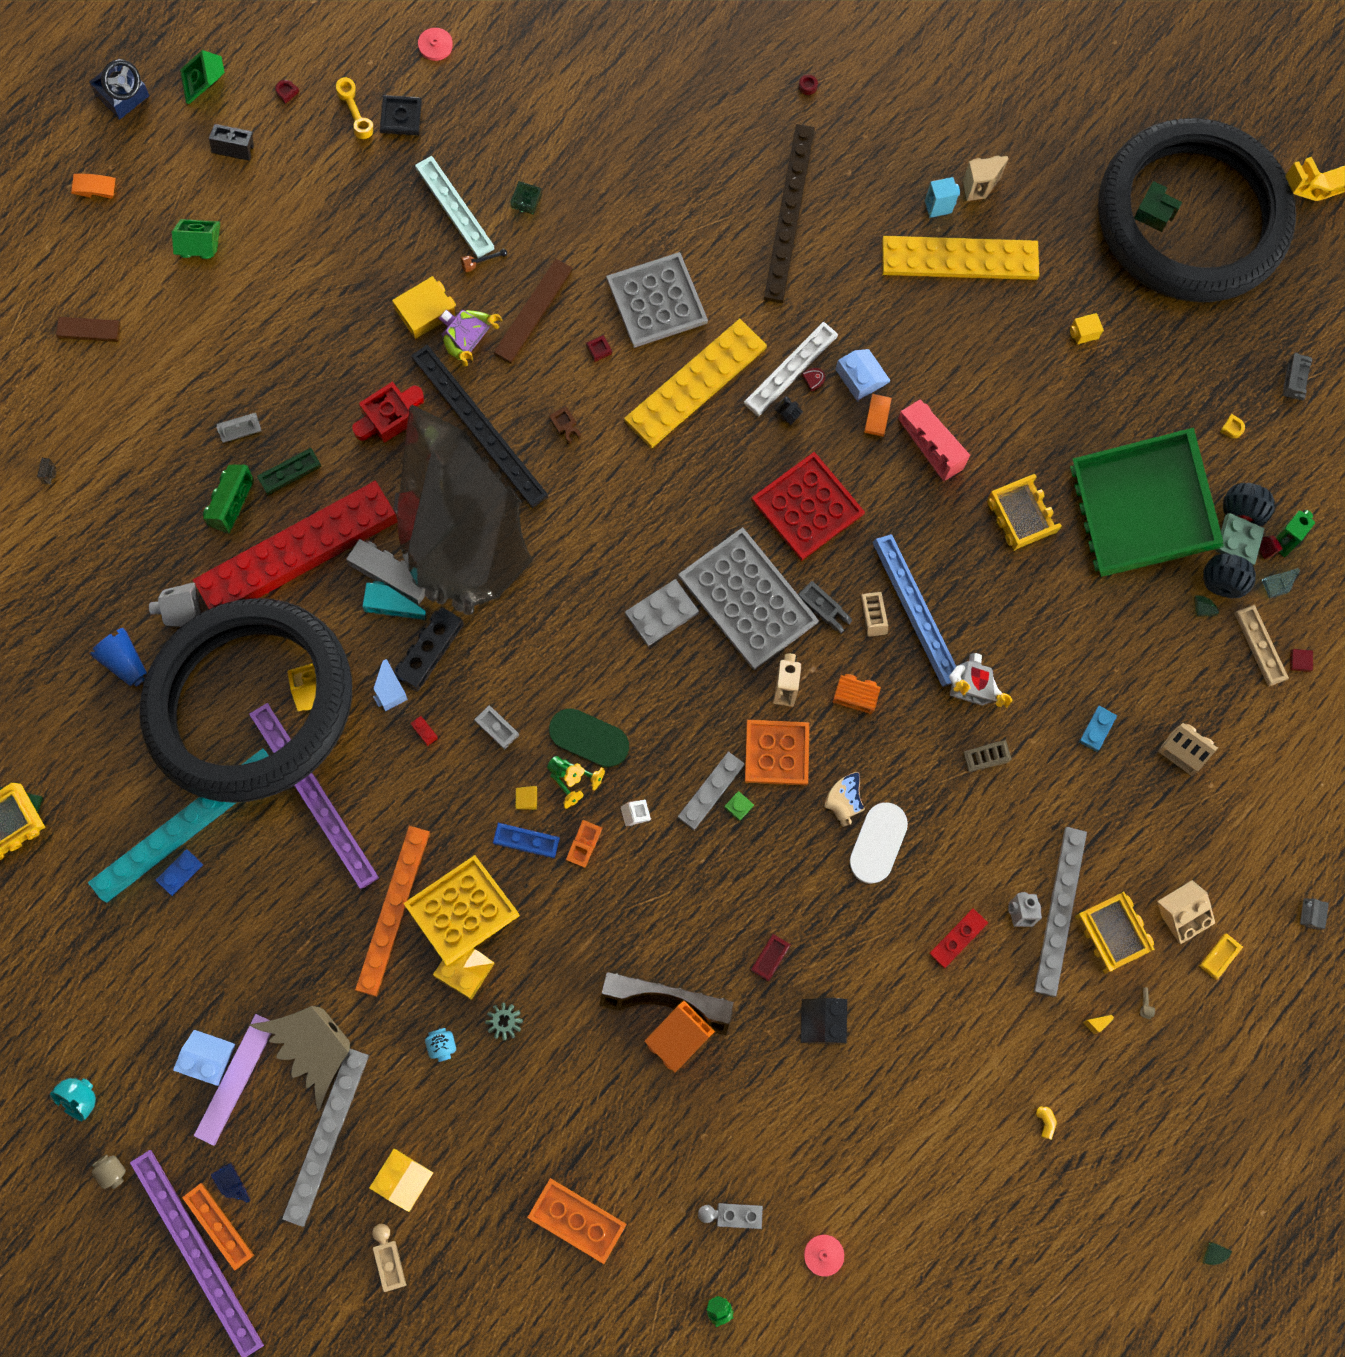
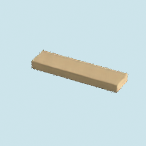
M1252 605L1236 611L1234 614L1268 687L1289 679L1256 606Z

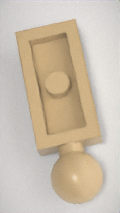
M378 1224L373 1228L372 1236L379 1242V1246L373 1247L383 1291L387 1292L406 1286V1281L396 1241L388 1243L390 1236L389 1227L385 1224Z

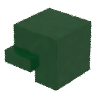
M1153 181L1134 219L1162 232L1168 220L1173 221L1182 202L1165 194L1167 187Z

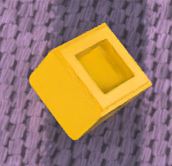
M537 786L516 788V809L537 810Z
M1109 1015L1086 1020L1083 1023L1093 1034H1097L1114 1017Z

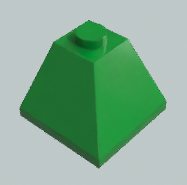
M201 50L180 69L186 104L193 102L225 73L222 56Z

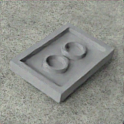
M676 579L625 611L626 617L647 646H650L699 614L698 609Z

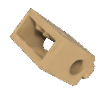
M785 654L784 660L780 661L773 704L794 707L801 671V663L797 662L795 654Z

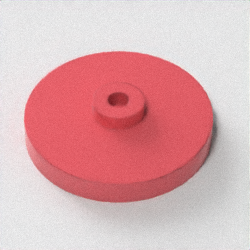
M430 28L420 35L418 47L420 53L425 58L438 61L446 58L451 53L453 42L450 34L444 29Z
M818 1235L807 1243L804 1250V1260L808 1269L814 1274L831 1276L842 1267L844 1250L840 1242L834 1237Z

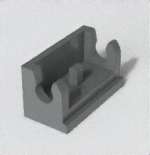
M1296 352L1290 357L1287 364L1282 396L1302 401L1305 399L1309 368L1312 363L1311 357L1300 355Z

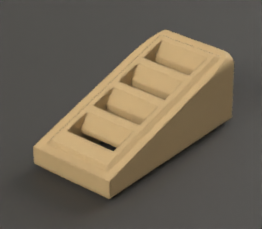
M882 592L861 594L867 636L888 634V622ZM878 601L875 604H867V602ZM881 617V619L870 620V618Z

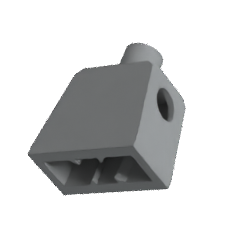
M195 583L163 590L158 597V602L149 603L150 614H161L165 625L180 627L201 614Z

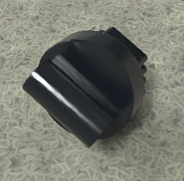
M787 396L775 407V411L781 414L779 417L783 421L786 420L790 425L803 413L798 407L799 404L796 401L792 403Z

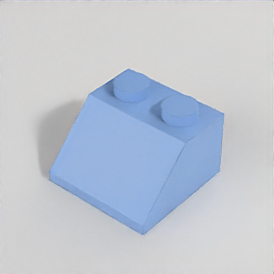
M869 349L855 350L837 362L835 370L857 401L890 383V379Z
M194 1030L182 1047L173 1071L219 1086L236 1044Z

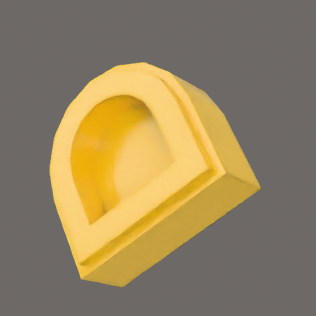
M1231 414L1220 432L1230 438H1238L1243 434L1245 424L1241 419Z

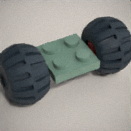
M1238 483L1227 491L1223 499L1225 518L1221 529L1224 547L1216 549V552L1220 554L1213 556L1207 562L1203 571L1205 586L1214 594L1228 598H1241L1247 595L1254 586L1256 573L1253 566L1256 563L1265 529L1260 526H1263L1270 520L1275 509L1273 495L1268 489L1253 483Z

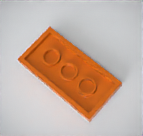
M551 1178L527 1217L605 1264L627 1225Z

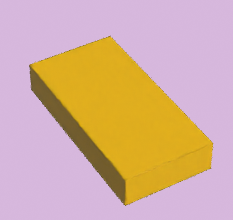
M1225 933L1199 967L1217 980L1243 946Z

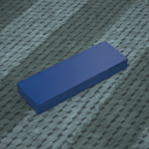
M498 823L493 844L555 859L560 837Z

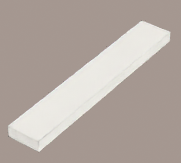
M823 322L744 401V405L759 417L837 338L838 334Z

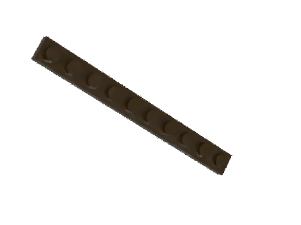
M796 124L764 294L765 301L783 304L815 127Z

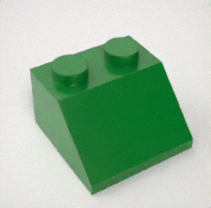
M180 219L172 230L173 255H180L183 258L200 256L202 259L213 257L218 249L220 221Z

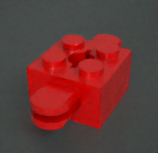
M392 381L361 401L359 406L364 417L352 425L355 437L360 441H365L377 433L383 443L418 422L413 409L424 402L422 389L414 385L401 393Z

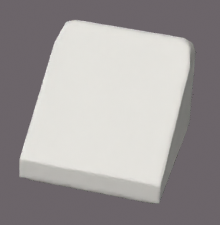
M646 800L628 802L621 806L626 826L651 820Z

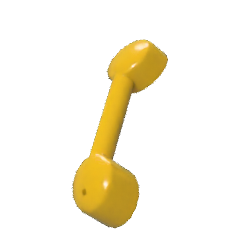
M347 77L339 79L336 83V92L341 100L347 102L354 118V135L359 139L371 137L373 134V123L368 118H361L353 99L356 94L355 83Z

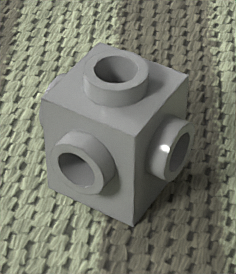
M1021 892L1016 894L1009 902L1008 911L1012 917L1014 927H1033L1042 918L1041 905L1038 902L1037 894Z

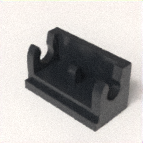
M214 124L209 137L211 153L250 161V148H254L253 132Z

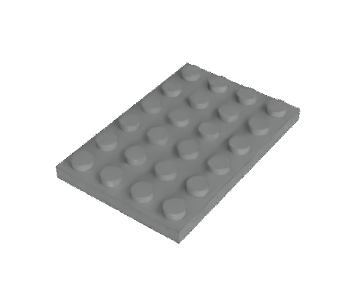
M743 527L678 574L680 580L753 670L763 665L819 622Z

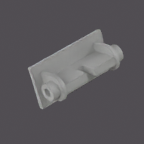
M256 412L217 424V430L222 443L262 431Z

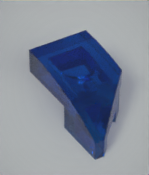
M232 1162L211 1173V1177L221 1194L225 1195L224 1197L243 1200V1202L247 1203L251 1201Z

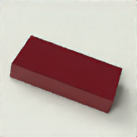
M772 934L750 971L769 982L791 944Z

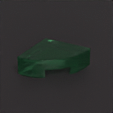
M1200 595L1194 597L1197 617L1217 616L1219 614L1218 608L1212 600Z
M1209 1242L1202 1263L1208 1265L1221 1264L1230 1257L1232 1251Z

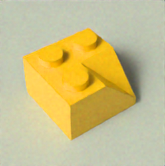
M472 948L448 966L442 960L433 976L472 1000L495 963Z

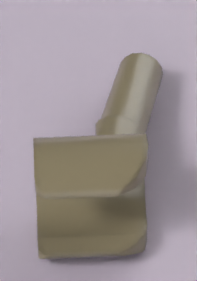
M1143 988V1005L1140 1009V1015L1151 1019L1155 1015V1008L1149 1006L1148 988Z

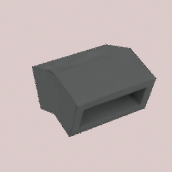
M1304 898L1300 924L1312 929H1325L1329 903L1317 899Z

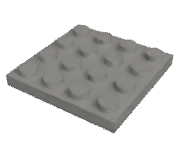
M680 252L606 276L607 283L633 348L708 324V319Z

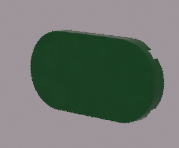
M571 708L559 711L551 719L549 725L550 737L560 749L604 768L619 765L626 759L629 751V741L621 729Z

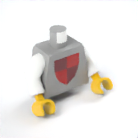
M970 654L969 661L958 665L950 674L949 679L952 683L950 696L979 705H985L995 700L998 707L1004 705L1006 708L1012 702L1011 696L1002 693L998 689L993 677V670L990 667L981 665L982 655Z

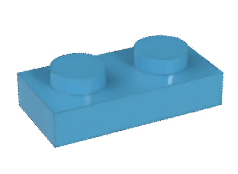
M1098 706L1079 743L1098 752L1117 715Z

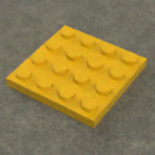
M475 855L403 903L447 966L520 916Z

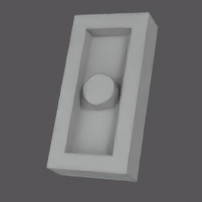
M490 705L474 719L504 750L519 736V733Z

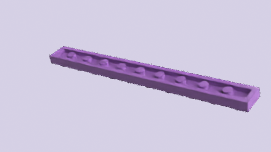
M268 703L249 714L274 753L291 740ZM311 773L295 784L296 789L359 888L362 890L379 879L314 775Z
M152 1150L147 1151L130 1162L241 1357H248L263 1347L264 1344Z

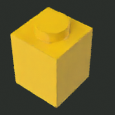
M1097 313L1074 319L1070 327L1071 337L1075 338L1077 344L1099 339L1104 331Z

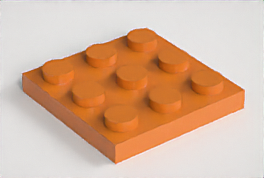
M747 720L745 783L808 785L809 722Z

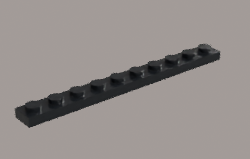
M428 344L412 354L413 361L529 506L534 508L548 498L547 492Z

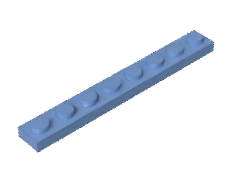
M888 535L875 539L872 543L942 687L952 684L949 676L956 668V665L893 536Z

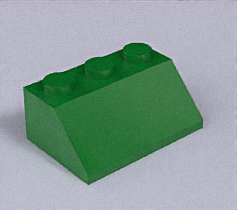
M228 465L227 469L221 473L220 484L218 488L213 490L212 501L203 512V519L207 526L230 534L255 481L247 465Z

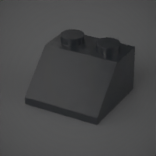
M801 999L800 1043L846 1044L847 999Z

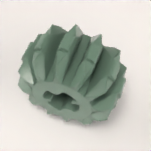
M502 1003V1010L499 1011L495 1005L493 1008L496 1014L492 1012L487 1013L493 1020H486L485 1023L486 1025H494L488 1029V1032L492 1033L497 1030L494 1034L495 1039H498L502 1033V1039L506 1041V1033H509L514 1038L515 1034L512 1030L521 1031V1028L515 1024L523 1023V1019H515L521 1013L519 1010L512 1013L514 1005L511 1004L508 1010H506V1004ZM503 1016L505 1019L507 1017L510 1018L507 1027H504V1025L500 1027L498 1025L501 1022L500 1018Z

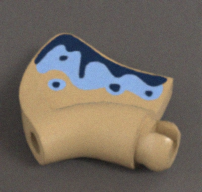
M858 772L851 773L839 780L831 788L825 800L824 807L835 813L837 820L840 821L843 827L852 823L851 816L865 810L860 799V774Z

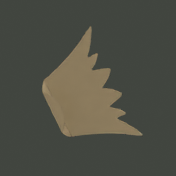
M310 1006L302 1011L275 1020L250 1024L249 1026L257 1030L275 1034L269 1042L284 1043L276 1058L281 1060L295 1058L291 1072L293 1078L308 1072L306 1088L315 1083V1099L319 1111L335 1073L349 1053L350 1042L326 1011L316 1006Z

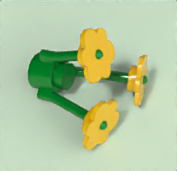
M558 756L553 757L547 766V769L552 772L550 777L558 783L567 795L563 802L565 809L575 805L583 797V793L581 791L570 792L559 777H564L567 785L571 787L575 783L580 782L582 775H586L591 778L592 790L595 791L605 774L604 768L590 773L584 770L580 764L576 763L573 765L566 759L562 760Z

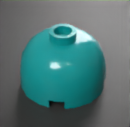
M65 1079L56 1085L49 1094L57 1106L61 1104L65 1108L64 1112L78 1121L85 1120L94 1109L96 1103L95 1093L92 1091L93 1085L86 1079Z

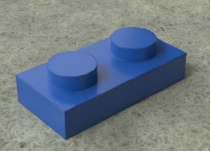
M186 849L156 881L173 896L203 864Z

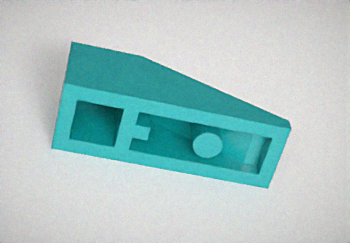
M380 581L366 583L363 600L365 612L426 620L427 616L424 609L388 585H385V583Z

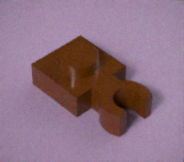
M566 406L549 415V419L558 434L560 435L565 432V439L568 444L572 443L569 437L572 434L576 435L578 439L581 438L580 431L573 428L577 423Z

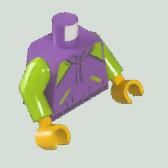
M445 310L439 317L448 326L442 333L447 352L456 359L461 360L462 365L465 367L468 366L465 359L473 361L471 351L490 328L489 324L491 323L494 329H498L499 325L494 322L497 320L502 322L498 314L489 315L472 310H461L456 316Z

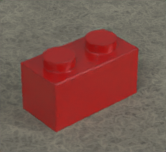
M421 716L410 723L411 727L427 746L438 739L437 735Z

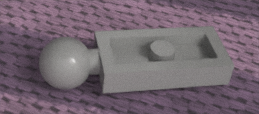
M718 1203L717 1210H714L710 1205H704L698 1210V1218L703 1223H710L717 1219L716 1226L762 1229L763 1206Z

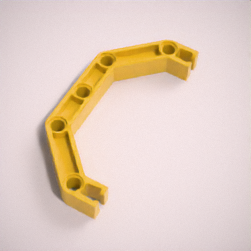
M1312 157L1305 159L1302 166L1299 161L1293 163L1285 175L1295 195L1314 201H1320L1345 192V166L1320 173Z

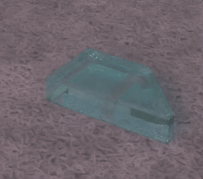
M1299 568L1269 576L1262 580L1269 599L1290 592L1300 572Z

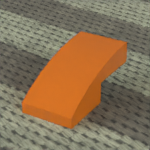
M74 174L71 194L89 198L92 195L112 199L116 178L95 174Z
M872 394L864 433L884 437L892 398Z
M582 820L566 860L586 868L603 827Z

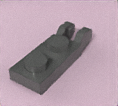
M813 581L798 594L813 612L827 624L829 623L838 633H842L844 629L834 619L836 615L848 625L852 622V619L842 610V607Z

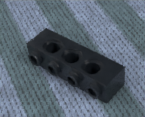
M441 607L439 611L436 610L430 618L431 623L427 628L424 627L418 636L420 639L415 645L412 644L407 651L408 656L404 662L400 661L395 669L397 679L416 692L421 689L464 626L463 619L444 607ZM437 628L445 629L442 635L434 633ZM425 645L433 646L430 652L423 651ZM416 661L422 663L418 669L411 668L412 663Z

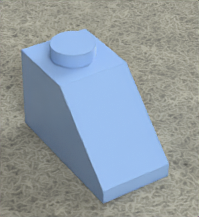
M387 659L382 662L374 686L376 695L373 698L378 707L383 706L384 710L387 711L408 699Z

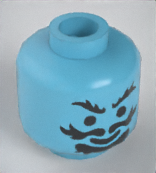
M445 1028L429 1032V1036L425 1039L429 1057L431 1059L437 1058L438 1062L451 1059L450 1054L456 1051L452 1032L446 1031Z

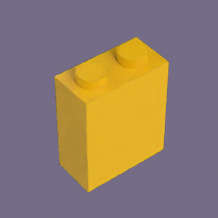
M433 276L392 300L395 311L415 339L442 324L443 322L439 317L445 310L455 316L454 308L456 304L450 296H446L444 286L440 281L436 282Z

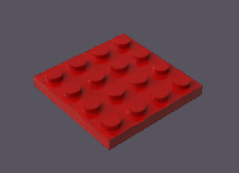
M815 452L751 498L754 505L801 561L865 514L861 506Z

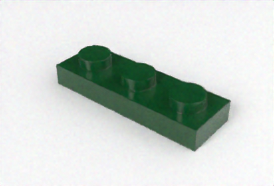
M309 448L259 474L257 478L266 494L269 495L322 466L312 448Z

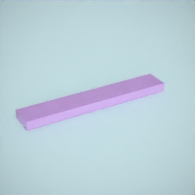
M255 1014L251 1024L270 1020ZM249 1026L194 1134L195 1137L215 1146L271 1033Z

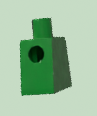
M1309 510L1298 511L1276 536L1282 547V550L1278 553L1283 557H1286L1304 539L1315 524V521L1312 519L1313 514ZM1288 533H1289L1291 536H1293L1294 538H1293V539H1289V538L1287 537Z

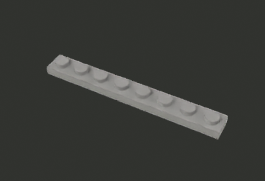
M1069 827L1064 829L1035 981V993L1056 997L1087 835L1086 831Z
M349 1049V1053L344 1058L288 1202L283 1220L302 1227L305 1226L369 1055Z

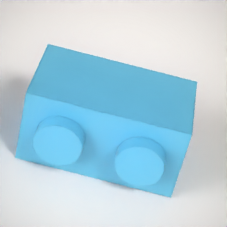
M953 177L930 182L925 198L930 218L953 212L956 200L960 195L959 186L955 184Z

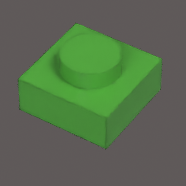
M738 791L724 808L740 822L754 807V804Z

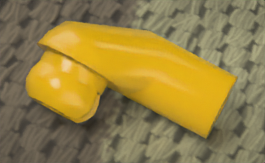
M1040 1106L1036 1111V1115L1042 1118L1045 1124L1041 1137L1052 1140L1056 1127L1055 1116L1049 1107L1044 1108Z

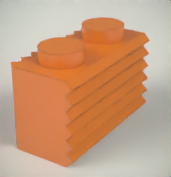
M841 675L833 703L872 714L875 710L881 687L871 680L862 682L857 680V677L854 675Z

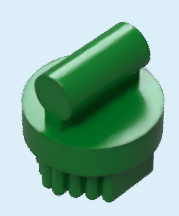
M716 1296L708 1301L707 1315L716 1328L734 1319L733 1309L726 1298Z

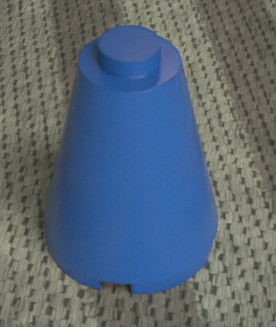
M124 628L116 630L119 634L116 636L108 635L93 648L94 652L89 654L130 687L133 685L138 687L144 683L147 672L127 631Z

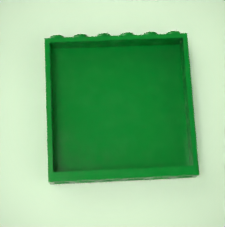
M1194 428L1073 458L1074 465L1070 466L1073 478L1077 477L1078 479L1075 489L1077 496H1082L1083 503H1079L1082 515L1086 514L1087 517L1084 526L1086 534L1091 533L1092 540L1088 541L1091 553L1095 552L1097 559L1093 560L1095 571H1100L1101 577L1224 547Z

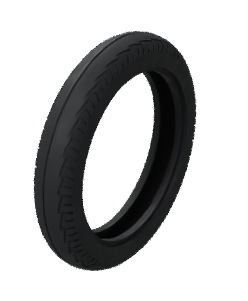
M1181 118L1161 122L1142 130L1129 139L1110 161L1102 178L1098 199L1099 221L1104 238L1122 267L1146 287L1165 296L1191 302H1215L1230 299L1252 290L1265 281L1277 269L1288 252L1295 231L1296 207L1293 192L1285 178L1286 173L1277 159L1264 145L1236 127L1203 118ZM1178 153L1203 154L1228 164L1246 179L1259 201L1262 213V231L1257 247L1244 258L1220 267H1194L1168 258L1146 240L1135 222L1130 198L1135 176L1151 162Z
M253 598L232 601L213 607L197 615L177 630L163 645L150 666L140 699V726L145 745L155 764L173 783L199 797L219 802H248L278 794L311 774L326 759L339 740L346 725L352 701V676L348 659L341 643L330 628L315 615L294 604L274 599ZM260 634L283 637L304 648L309 653L315 668V699L304 725L284 747L256 762L236 766L208 763L187 751L178 731L177 705L181 690L189 674L206 655L217 647L236 638Z

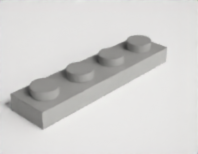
M728 751L679 814L678 819L695 831L745 766V763Z

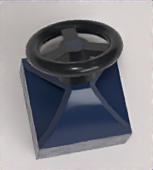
M118 58L109 62L101 73L89 81L94 94L119 119L149 97L137 68L129 61Z

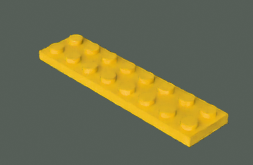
M883 236V275L1038 280V241Z
M738 319L624 418V421L652 449L767 349V345L741 319Z

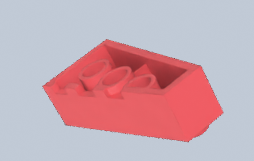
M920 399L900 412L898 420L943 481L948 480L964 469L970 454L932 413L927 404H924Z

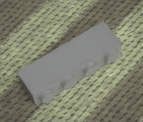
M359 539L346 559L350 567L375 581L385 583V585H388L417 605L421 603L432 586L429 579L430 576L421 570L415 571L406 561L401 560L399 562L394 559L393 554L386 550L383 552L378 550L377 546L368 540L364 542Z

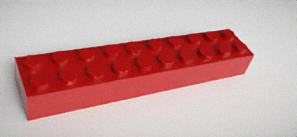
M375 480L192 580L209 609L232 601L260 598L355 546L359 539L364 541L397 523L396 513Z

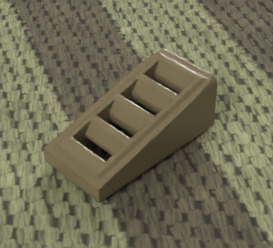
M1006 740L963 752L969 772L1011 761ZM998 748H1000L1002 758L999 757ZM990 750H992V753H993V756H994V759H995V760H991V757H990V754H989V751H990ZM981 752L984 753L985 760H986L985 763H983V761H982V757H981V754H980ZM973 754L976 755L978 765H974Z

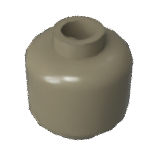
M106 1154L92 1165L94 1169L91 1175L101 1188L106 1189L111 1186L112 1189H115L124 1181L122 1177L126 1170L117 1157L113 1155L108 1157Z

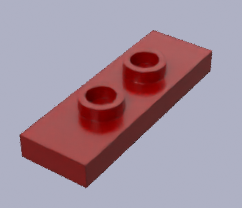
M972 908L937 944L929 955L945 969L988 922Z

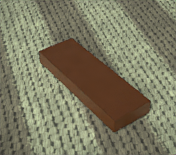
M58 317L56 336L63 339L118 342L120 322L119 320Z

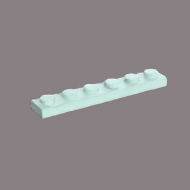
M430 156L416 164V170L477 259L494 250L493 243L435 159Z

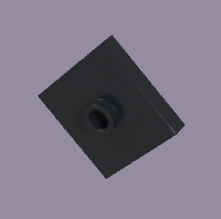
M383 95L380 133L419 136L422 98Z

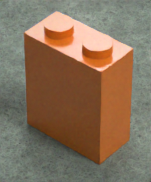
M683 1001L644 1042L652 1053L657 1054L663 1060L664 1065L668 1069L676 1072L715 1031Z

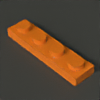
M202 1183L182 1197L234 1271L254 1256Z

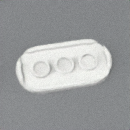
M892 803L877 804L871 808L864 820L849 862L854 876L861 882L867 884L880 882L889 875L908 824L905 813L897 805Z

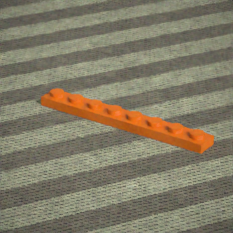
M412 826L408 828L355 989L356 991L375 997L378 995L406 909L403 903L409 900L430 831Z

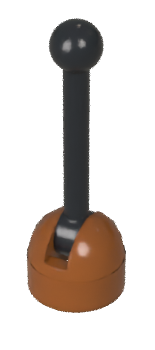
M501 249L500 252L474 259L472 256L461 257L462 268L465 273L475 269L476 263L498 256L504 257L507 255V250Z

